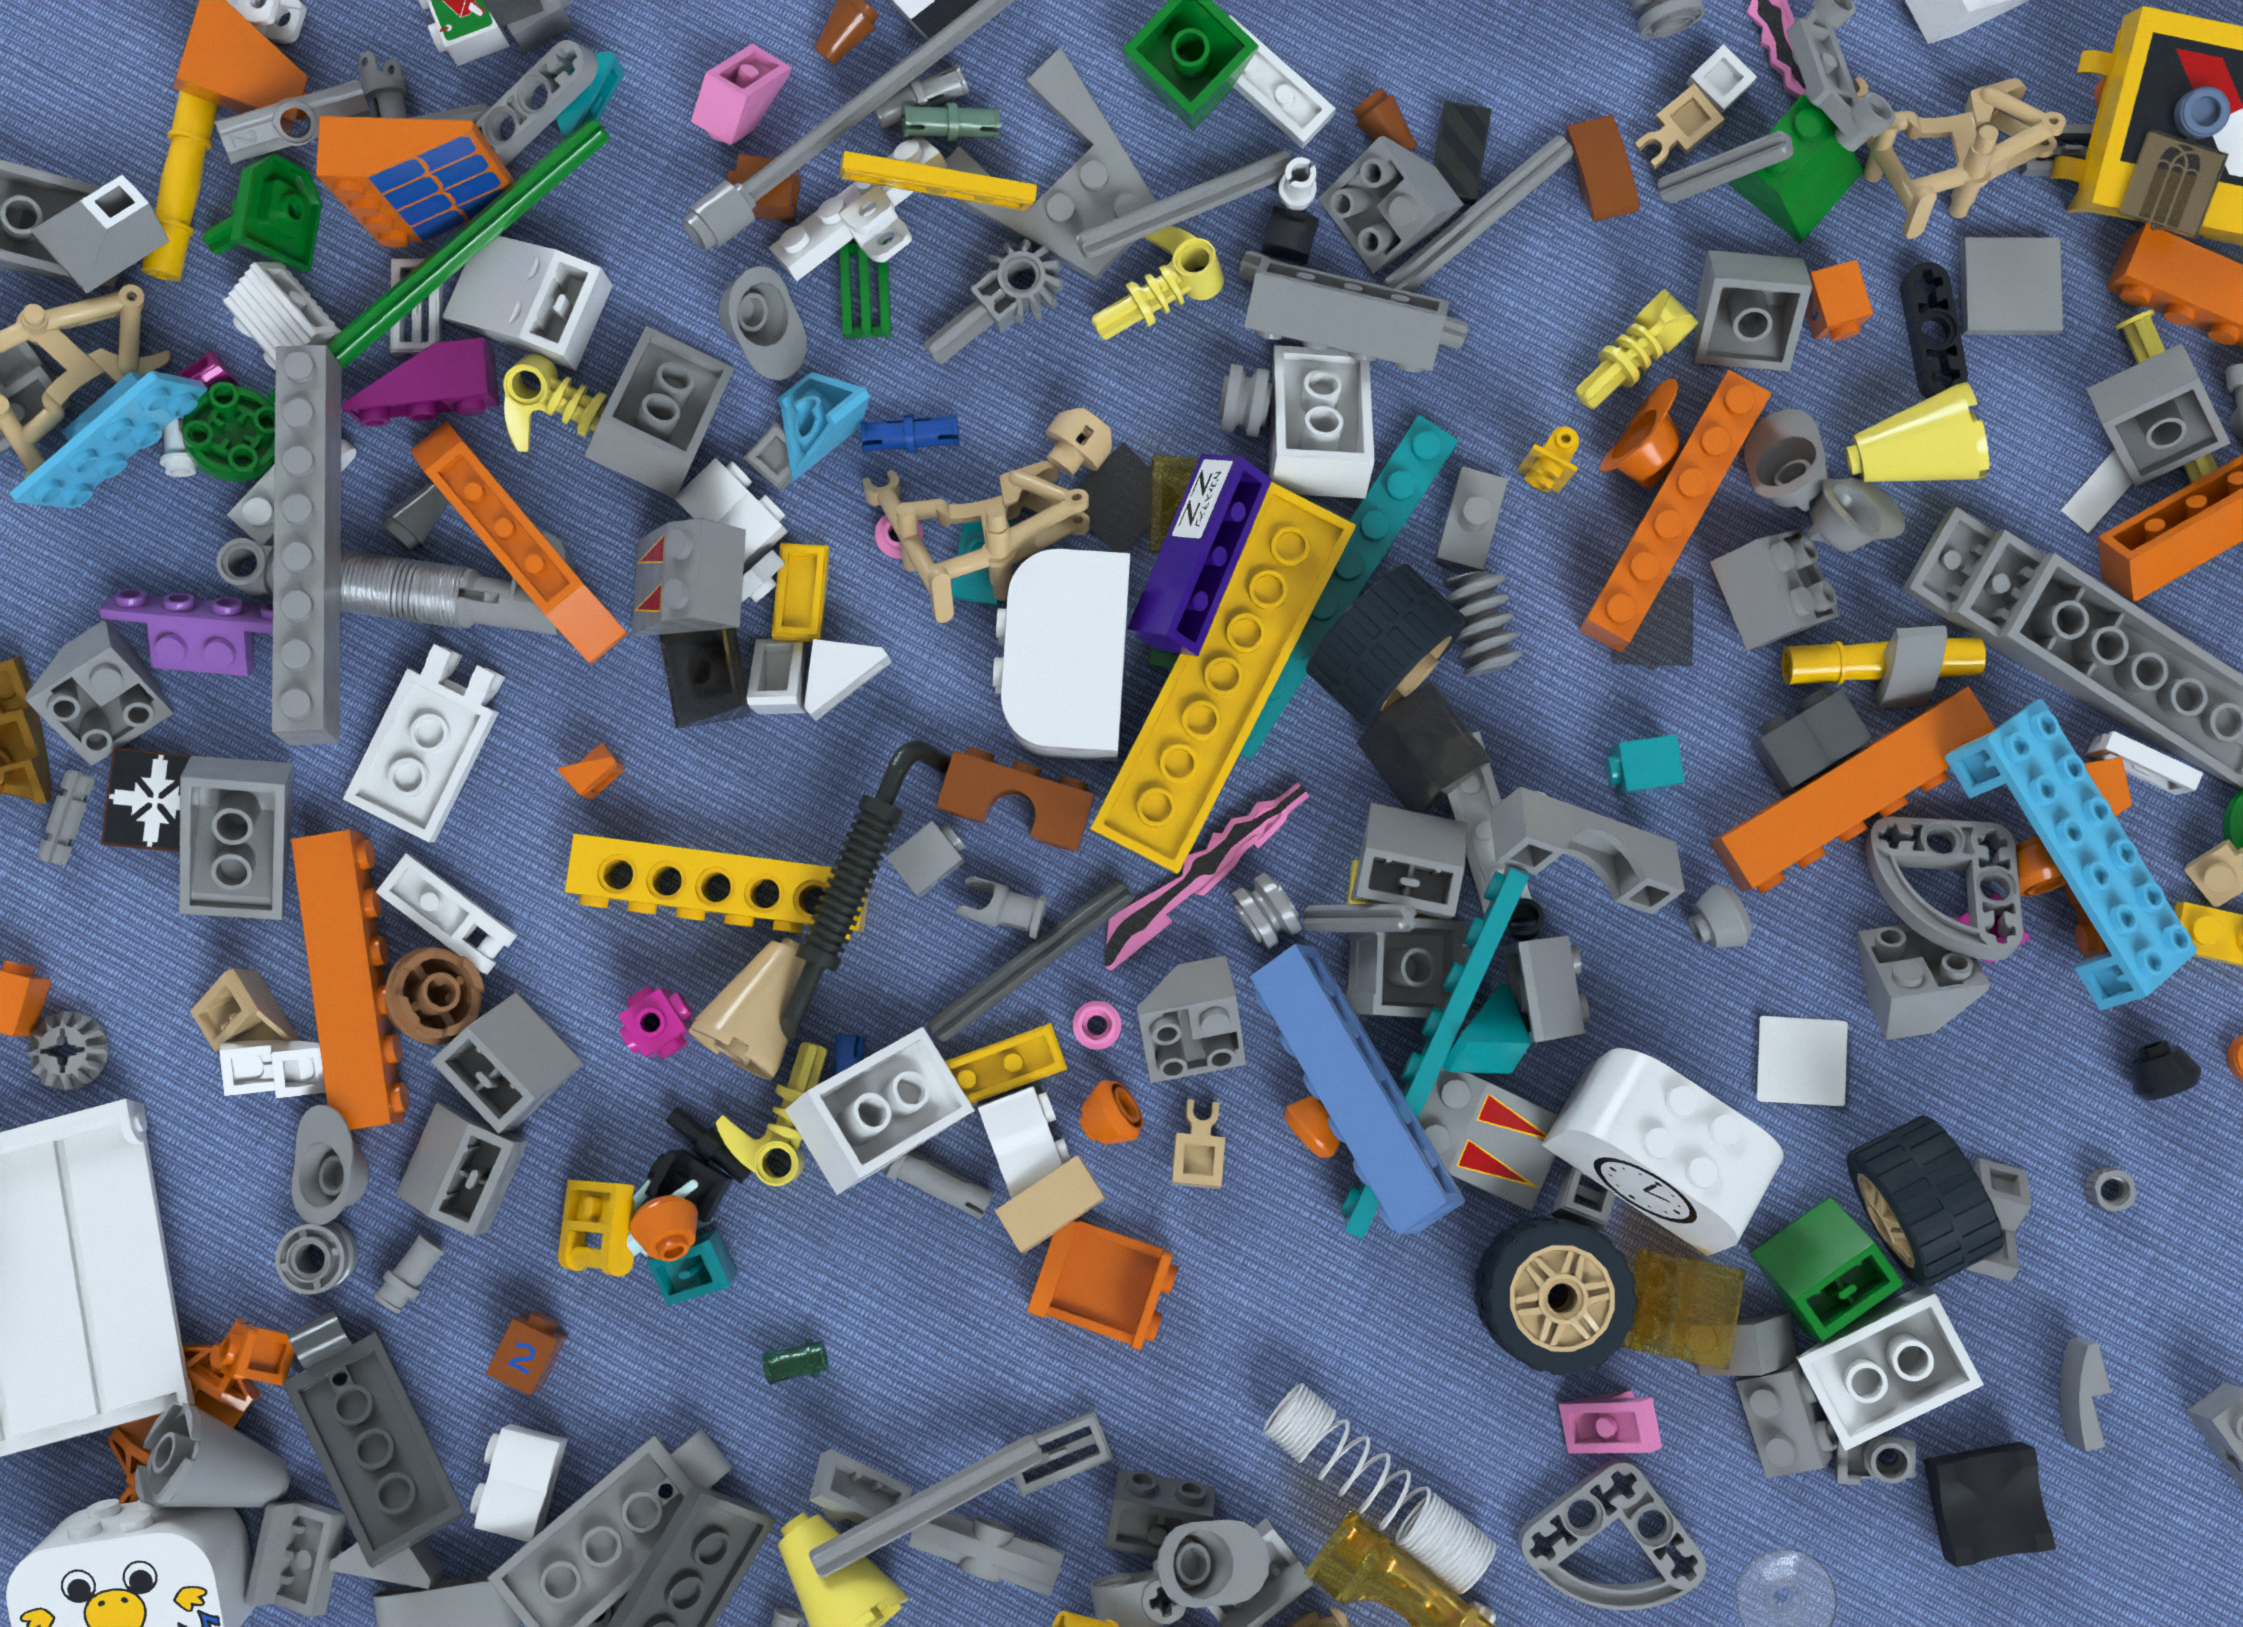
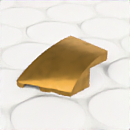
M20 656L0 661V795L8 794L32 799V803L42 804L51 800L48 756L40 716L25 699V695L32 686L23 658Z

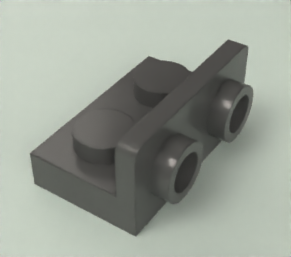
M1119 1469L1104 1548L1158 1558V1551L1164 1538L1175 1527L1189 1522L1213 1521L1215 1488L1194 1480H1177L1152 1475L1141 1470L1129 1471Z

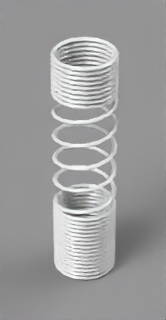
M1304 1383L1295 1386L1268 1419L1263 1429L1264 1435L1275 1441L1276 1445L1279 1444V1447L1287 1451V1454H1291L1295 1461L1302 1463L1310 1451L1328 1433L1345 1423L1344 1435L1332 1458L1319 1473L1318 1480H1322L1335 1462L1350 1448L1365 1440L1366 1447L1353 1474L1338 1492V1496L1342 1497L1354 1480L1367 1467L1378 1459L1385 1457L1387 1460L1384 1471L1373 1492L1360 1506L1359 1514L1368 1508L1375 1496L1396 1477L1406 1474L1407 1480L1400 1498L1380 1523L1379 1531L1387 1527L1400 1507L1414 1495L1425 1490L1427 1496L1414 1507L1401 1525L1396 1535V1545H1399L1413 1559L1415 1558L1416 1562L1427 1568L1428 1572L1439 1578L1440 1582L1442 1581L1444 1585H1447L1456 1595L1469 1590L1491 1563L1496 1552V1543L1492 1542L1491 1538H1488L1483 1532H1480L1479 1528H1476L1463 1515L1461 1516L1456 1509L1445 1503L1444 1499H1441L1436 1493H1431V1489L1428 1486L1419 1487L1406 1495L1411 1483V1473L1409 1470L1397 1471L1385 1479L1391 1461L1388 1453L1378 1454L1364 1464L1370 1450V1438L1368 1436L1358 1437L1344 1447L1350 1432V1422L1345 1419L1332 1424L1336 1416V1410L1328 1406L1327 1402L1324 1403V1400L1320 1399V1396H1316V1393L1309 1390L1308 1386H1305Z

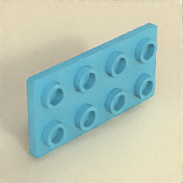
M130 371L61 431L68 442L9 494L16 503L68 509L83 505L93 496L92 490L105 479L112 478L121 473L128 465L127 460L138 450L156 443L163 435L162 430L174 419L191 413L198 405L197 400L208 391L207 387L199 380L157 371H150L145 376L141 373Z

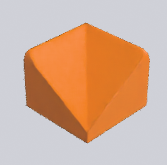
M601 743L578 764L560 767L557 771L580 796L593 800L625 771L626 767L605 744Z

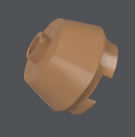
M440 947L415 949L399 959L392 968L386 983L385 1009L392 1024L410 1038L432 1045L450 1043L468 1025L477 1020L481 1008V992L484 991L483 981L475 965L465 956L460 957L458 954Z

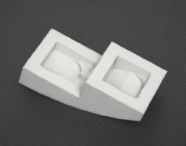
M253 1040L220 1043L219 1052L225 1096L274 1090L276 1098L326 1093L319 1043L293 1040Z

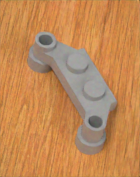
M1814 0V7L1787 30L1793 49L1792 56L1795 63L1799 66L1806 86L1805 94L1813 105L1822 109L1838 127L1835 130L1838 142L1848 151L1854 152L1871 136H1879L1894 123L1895 113L1890 104L1880 95L1869 92L1859 101L1834 31L1835 28H1840L1855 14L1856 6L1854 1Z

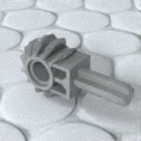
M1025 239L1021 243V251L1014 252L1013 246L1009 242L1003 244L1005 258L990 254L988 261L994 270L983 272L982 279L970 288L974 302L925 341V349L935 362L944 364L992 324L1002 334L1015 322L1023 323L1025 311H1031L1033 318L1036 321H1040L1043 317L1041 304L1047 308L1055 309L1057 299L1052 293L1063 291L1064 285L1063 280L1056 277L1061 271L1060 263L1058 260L1047 261L1049 249L1046 246H1042L1032 253L1030 240ZM1026 273L1035 278V282L1028 289L1019 290L1010 285L1012 279L1018 274Z

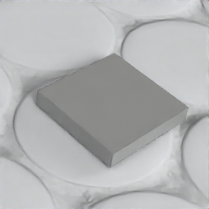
M1965 237L1960 242L1962 335H2058L2063 331L2061 238Z

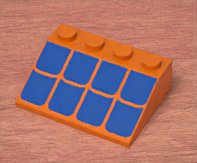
M320 116L316 176L379 244L386 247L404 248L408 246V242H426L468 223L515 182L472 120Z

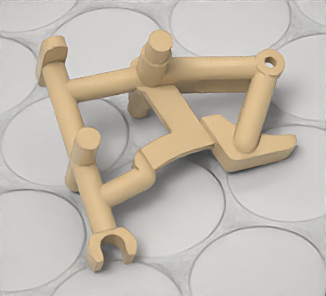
M1857 77L1853 84L1860 101L1869 90L1867 82L1863 78ZM2017 78L1973 89L1965 106L1966 113L1939 118H1920L1913 111H1894V123L1879 136H1871L1865 142L1870 149V153L1863 171V177L1869 182H1878L1884 173L1908 213L1902 231L1907 239H1914L1925 230L1937 198L1936 193L1954 188L1948 211L1954 218H1963L1967 215L1970 206L1975 202L1980 188L1985 186L1990 180L2036 157L2047 158L2053 155L2057 146V141L2054 137L2063 132L2066 125L2065 117L2058 112L2045 113L2019 100L2025 94L2026 86ZM1999 109L2010 114L2011 116L1999 111ZM2017 119H2019V120H2021V121H2023V122H2025V123L2031 125L2032 127H2030V126H2028V125H2026V124H2024V123L2018 121ZM1998 130L2011 136L1995 145L1999 135ZM1904 131L1905 135L1911 140L1951 137L1957 166L1911 180L1892 148L1897 132Z
M128 284L123 286L118 292L44 310L37 304H28L18 315L17 323L0 331V354L25 341H29L34 345H39L66 370L43 393L42 405L44 409L24 427L11 409L8 399L0 392V429L27 470L24 476L25 479L45 462L35 444L62 421L65 415L62 406L78 389L102 374H105L116 384L130 371L141 373L145 376L150 371L158 372L168 366L170 362L169 350L151 356L139 357L141 312L144 308V293L138 286ZM120 316L118 355L102 348L86 355L61 331Z
M1041 461L1002 474L1000 476L1001 496L966 504H948L945 500L939 498L901 503L899 500L901 494L899 477L893 470L886 471L888 485L884 487L874 486L869 477L863 479L866 501L872 506L881 505L900 540L903 568L907 571H917L930 595L932 613L939 623L948 622L954 616L951 579L988 567L993 596L999 601H1005L1008 598V589L1013 577L1014 564L1071 534L1083 535L1090 529V518L1083 512L1089 506L1088 493L1082 489L1068 490L1054 484L1053 482L1059 477V471L1049 461ZM1022 507L1038 513L1011 528L1009 527L1007 520L1019 517ZM937 518L939 524L944 527L950 524L981 521L985 544L981 549L934 563L918 534L917 521Z

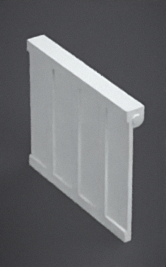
M123 1099L0 1132V1457L159 1415L173 1404L183 1406V1402L195 1405L191 1380H188L146 1135L148 1126L143 1103Z

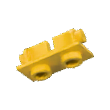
M1567 426L1556 428L1543 447L1537 444L1533 445L1517 471L1526 475L1524 480L1532 487L1543 492H1550L1552 489L1559 493L1578 469L1577 466L1570 463L1579 445L1578 434Z

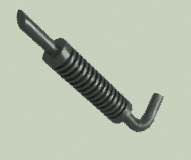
M912 740L902 744L890 759L875 798L864 794L861 797L857 809L861 810V813H855L853 818L857 819L856 823L851 822L849 826L853 828V832L847 831L845 835L850 838L849 841L843 840L842 846L846 847L845 851L839 850L838 855L842 856L841 860L835 859L834 864L838 865L837 869L832 868L830 873L834 874L833 879L827 878L826 882L830 883L829 888L824 886L822 891L826 893V896L819 897V901L823 903L821 906L816 905L814 909L819 911L817 916L814 914L811 916V919L815 920L814 924L808 923L807 928L811 930L810 934L804 933L803 937L807 941L806 943L800 942L795 956L806 960L780 1022L781 1030L788 1040L793 1041L824 968L836 972L842 958L837 956L839 952L844 954L846 949L841 948L842 944L848 945L849 940L845 937L847 934L852 935L853 930H850L849 927L850 925L856 926L857 921L853 920L854 916L859 917L861 912L857 911L858 906L864 907L865 903L861 899L862 897L867 899L869 895L865 892V889L872 888V884L868 882L870 879L875 880L877 876L873 874V870L879 871L880 866L876 863L877 861L882 862L884 859L880 855L881 851L887 852L888 847L884 846L885 842H891L892 838L888 837L889 833L894 834L896 830L892 828V825H898L903 814V810L893 806L906 773H908L910 767L916 761H920L939 773H946L951 758L929 745L926 741Z

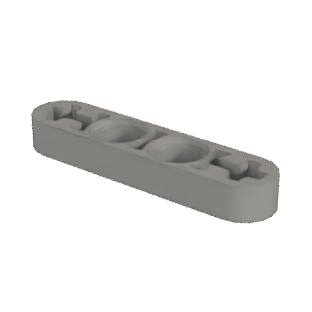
M570 40L560 41L475 123L490 146L495 148V153L505 167L595 79L598 65L596 56L590 48ZM574 56L576 57L573 61V66L575 70L571 74L569 73L572 69V63L570 62V59ZM544 84L547 89L546 102L541 108L535 109L532 103L533 93L538 86ZM512 116L515 122L514 132L508 140L503 141L500 135L501 124L505 118Z

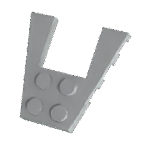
M1059 48L1026 80L1027 88L1086 143L1090 149L1026 211L959 199L955 200L959 202V205L977 215L980 213L1003 226V230L1015 237L1030 240L1031 243L1038 247L1046 246L1049 249L1050 257L1095 282L1137 240L1089 259L1082 256L1077 244V235L1157 201L1067 56ZM960 146L945 159L948 165L945 169L990 176Z

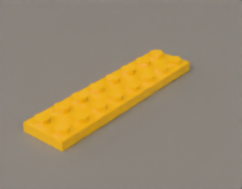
M1273 482L1270 483L1199 656L1179 655L1090 828L1091 831L1175 874L1179 873L1356 527L1355 524Z

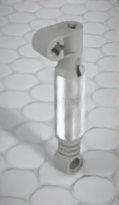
M541 532L574 571V560L563 543L554 535ZM235 538L227 542L219 550L216 558V568L226 582L251 596L273 593V546L259 545L247 538ZM341 549V612L413 622L418 621L419 623L443 625L453 628H471L474 624L551 635L561 634L513 577L512 581L483 577L476 569H469V567L464 566L459 567ZM250 558H256L257 566L250 575L241 577L240 569L242 564Z

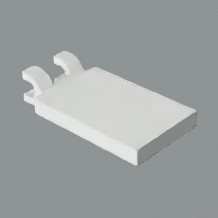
M433 644L421 673L407 668L343 797V800L427 842L436 841L499 712L486 705L495 696L505 676L489 668L477 665L468 688L459 685L448 678L455 671L463 655L437 644Z

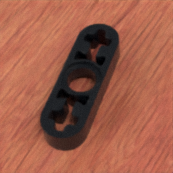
M1920 263L1903 278L1900 293L1918 389L1928 399L1956 384L1967 382L1968 372L1949 274L1937 263ZM1922 277H1924L1926 284H1934L1935 289L1928 295V300L1925 290L1916 289L1915 286ZM1929 302L1930 310L1922 314L1919 313V310L1923 309ZM1936 321L1944 327L1946 337L1942 344H1931L1925 340L1922 334L1924 322ZM1947 351L1949 355L1939 361L1938 355ZM1937 356L1931 360L1928 359V357ZM1940 367L1943 375H1951L1952 382L1945 389L1942 382H1934L1932 378L1940 370Z

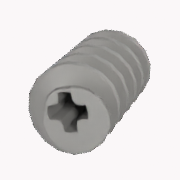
M1476 571L1450 577L1443 582L1445 587L1457 589L1448 595L1446 600L1455 607H1462L1458 611L1466 617L1465 626L1467 627L1461 631L1456 642L1471 645L1460 652L1459 657L1462 662L1475 663V665L1464 672V677H1475L1510 667L1513 661L1523 656L1522 650L1507 649L1506 646L1507 643L1519 637L1518 632L1506 631L1502 628L1503 624L1514 618V613L1498 611V606L1509 600L1510 596L1509 594L1494 593L1493 589L1506 580L1505 575L1490 574L1489 571Z

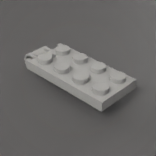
M702 1428L671 1454L661 1443L663 1440L658 1433L654 1434L487 1577L526 1627H588L629 1591L691 1485L695 1483L709 1489L733 1468V1465ZM663 1484H669L672 1487V1495L666 1499L661 1498L658 1493L659 1487Z

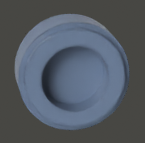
M2209 86L2199 87L2183 95L2177 102L2174 110V122L2181 134L2191 139H2204L2217 134L2225 127L2230 117V103L2226 95L2219 89Z

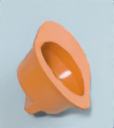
M1669 378L1663 381L1641 403L1620 439L1600 464L1601 472L1606 473L1618 469L1642 487L1651 488L1673 466L1679 456L1681 445L1679 430L1668 414L1679 387L1676 379Z

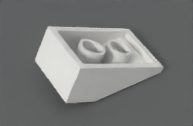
M1274 345L1269 441V478L1272 479L1271 482L1297 495L1366 499L1375 462L1370 362L1354 359L1348 355V351L1329 348L1328 350L1319 351L1307 347Z
M924 1027L917 1029L809 1089L785 1109L836 1195L841 1194L975 1111Z
M1921 1286L1877 1306L1836 1332L1824 1342L1818 1343L1796 1357L1845 1451L1984 1385L1936 1293L1929 1288Z

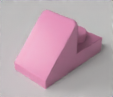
M1631 1390L1565 1401L1559 1404L1568 1454L1652 1453L1662 1448L1652 1397L1634 1398Z

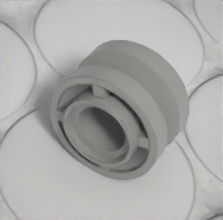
M1630 0L1633 12L1642 15L1637 25L1641 37L1645 39L1668 37L1682 32L1699 21L1706 13L1703 0Z
M1231 364L1230 375L1224 376L1217 417L1222 419L1220 431L1232 433L1239 424L1243 425L1246 436H1259L1260 426H1265L1271 396L1272 383L1268 382L1270 370L1257 368L1252 377L1246 376L1244 366Z
M1263 872L1254 878V891L1250 892L1241 887L1231 893V896L1236 903L1234 909L1248 932L1257 943L1261 942L1270 951L1279 945L1278 933L1283 931L1293 936L1301 931L1302 927L1297 919L1299 914L1283 888L1276 880L1272 881Z
M330 1221L324 1225L307 1223L290 1230L281 1239L275 1255L276 1270L282 1282L291 1290L306 1295L318 1294L342 1284L349 1278L357 1263V1245L349 1230L335 1221ZM312 1245L318 1246L324 1253L325 1262L322 1269L316 1268L310 1262L309 1250Z

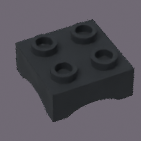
M2019 1441L1923 1459L1944 1560L1956 1567H1962L2006 1555L2056 1549L2053 1533L2041 1497L2038 1475L2039 1465L2034 1447Z

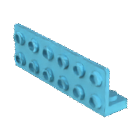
M2042 699L2030 703L1991 733L1961 745L1944 756L1969 799L2007 784L2107 946L2109 952L2084 959L2074 968L2100 1011L2147 997L2197 953V948L2191 940L2189 932L2181 924L2165 898L2163 890L2155 882L2139 856L2137 848L2129 840L2113 814L2111 806L2103 798L2087 772L2083 761L2077 756L2061 730L2056 717L2050 712Z

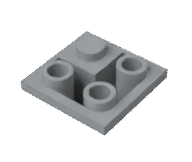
M1385 136L1378 137L1318 198L1373 274L1378 273L1431 236L1464 205L1434 165Z
M123 175L114 178L30 230L38 242L86 294L169 242L150 203Z
M106 619L65 644L25 695L26 701L90 766L113 753V748H121L174 714L173 708L138 653Z
M1907 924L1863 930L1857 933L1869 1007L1885 1040L1935 1033L1989 990L1990 982L1976 958L1947 950L1921 936Z
M1226 955L1178 964L1136 1008L1150 1084L1246 1065L1237 997Z

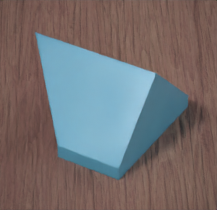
M811 371L777 398L781 407L792 482L861 428V421L864 420L870 398L866 388Z

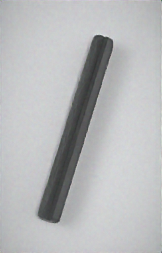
M1120 880L1114 881L928 1022L930 1031L938 1041H948L1130 904L1133 900L1130 891Z

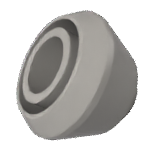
M1718 884L1712 885L1692 906L1693 916L1688 918V924L1694 937L1700 944L1707 942L1710 947L1715 949L1744 946L1748 942L1752 934L1751 921L1742 901L1730 887Z

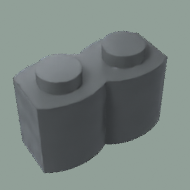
M1823 687L1798 702L1803 711L1792 718L1787 719L1782 712L1757 727L1762 736L1752 741L1751 744L1781 792L1795 787L1873 738L1842 688L1828 695Z

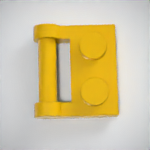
M567 1180L558 1249V1261L564 1269L582 1271L586 1267L601 1269L607 1275L616 1277L625 1276L630 1272L633 1267L634 1257L627 1248L629 1225L635 1214L634 1185ZM586 1232L603 1234L601 1249L591 1248L585 1243Z

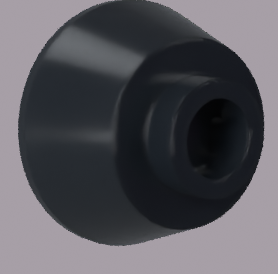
M2167 1040L2157 1041L2139 1048L2137 1051L2140 1057L2132 1061V1090L2134 1094L2146 1101L2166 1098L2194 1087L2198 1084L2202 1072L2200 1066L2180 1046L2170 1047Z

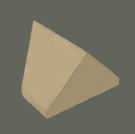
M232 968L225 971L190 1011L214 1052L219 1051L220 1043L253 1040L301 1041L257 970Z

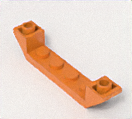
M447 420L409 450L425 474L544 615L590 665L628 635V632L572 570Z

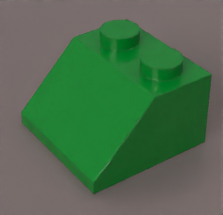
M1169 0L1131 39L1122 51L1125 66L1193 131L1227 96L1259 49V45L1212 0Z
M1803 93L1767 134L1769 135L1777 131L1789 133L1792 138L1794 154L1789 159L1729 181L1728 184L1801 244L1861 175L1863 170L1855 153L1845 149L1836 139L1835 130L1838 127L1822 109L1813 105Z

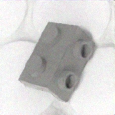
M1798 1361L1786 1368H1781L1762 1376L1739 1377L1735 1382L1766 1478L1825 1468L1835 1455L1838 1445L1837 1435L1829 1420L1824 1419L1820 1403Z
M305 1499L268 1503L261 1523V1531L245 1599L246 1604L254 1607L276 1604L308 1617L326 1615L335 1573L334 1571H329L331 1560L339 1554L346 1522L344 1513Z
M1267 1518L1255 1526L1254 1529L1258 1531L1267 1545L1270 1557L1268 1576L1261 1590L1249 1600L1234 1605L1207 1607L1222 1627H1261L1285 1606L1297 1600L1304 1591L1313 1585L1311 1576L1297 1554Z

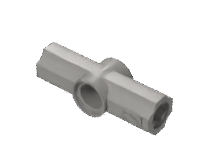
M356 79L299 97L284 98L275 104L214 122L232 164L289 146H300L311 142L313 139L318 138L320 116L372 117L359 80ZM290 108L301 109L308 115V127L300 134L293 135L287 133L281 127V116Z
M950 1511L913 1530L908 1545L916 1548V1550L935 1555V1557H941L958 1563L957 1567L975 1577L993 1582H999L1002 1579L1047 1596H1051L1065 1552L1057 1550V1548L1054 1549L1043 1543L1018 1536L1014 1529L999 1522L982 1517L970 1519Z

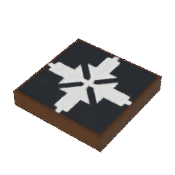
M113 748L101 845L180 852V777L190 757L195 755Z

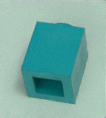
M1677 734L1620 742L1609 748L1610 756L1605 757L1606 778L1609 785H1615L1617 796L1672 788L1685 783Z

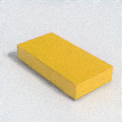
M780 543L779 557L785 565L777 571L771 636L773 640L813 642V639L822 640L830 557L829 546Z

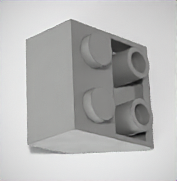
M1803 528L1756 539L1710 561L1747 651L1769 645L1840 617L1836 607V593L1832 585L1825 580L1817 562V548L1814 542L1806 536Z
M1370 803L1351 900L1369 904L1402 903L1403 905H1412L1417 914L1446 920L1455 917L1465 869L1468 823Z
M515 992L468 1025L430 1061L498 1134L513 1132L585 1063L518 992Z
M436 1102L396 1194L427 1217L466 1234L477 1236L489 1232L529 1140L510 1132L498 1134L489 1123L441 1102Z

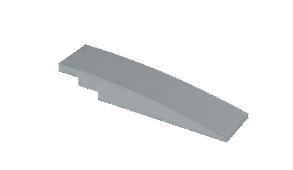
M1957 506L1947 509L1901 591L1974 637H1980L1990 647L2089 706L2238 789H2243L2242 674L2056 553L2044 555L2006 529L1996 532Z

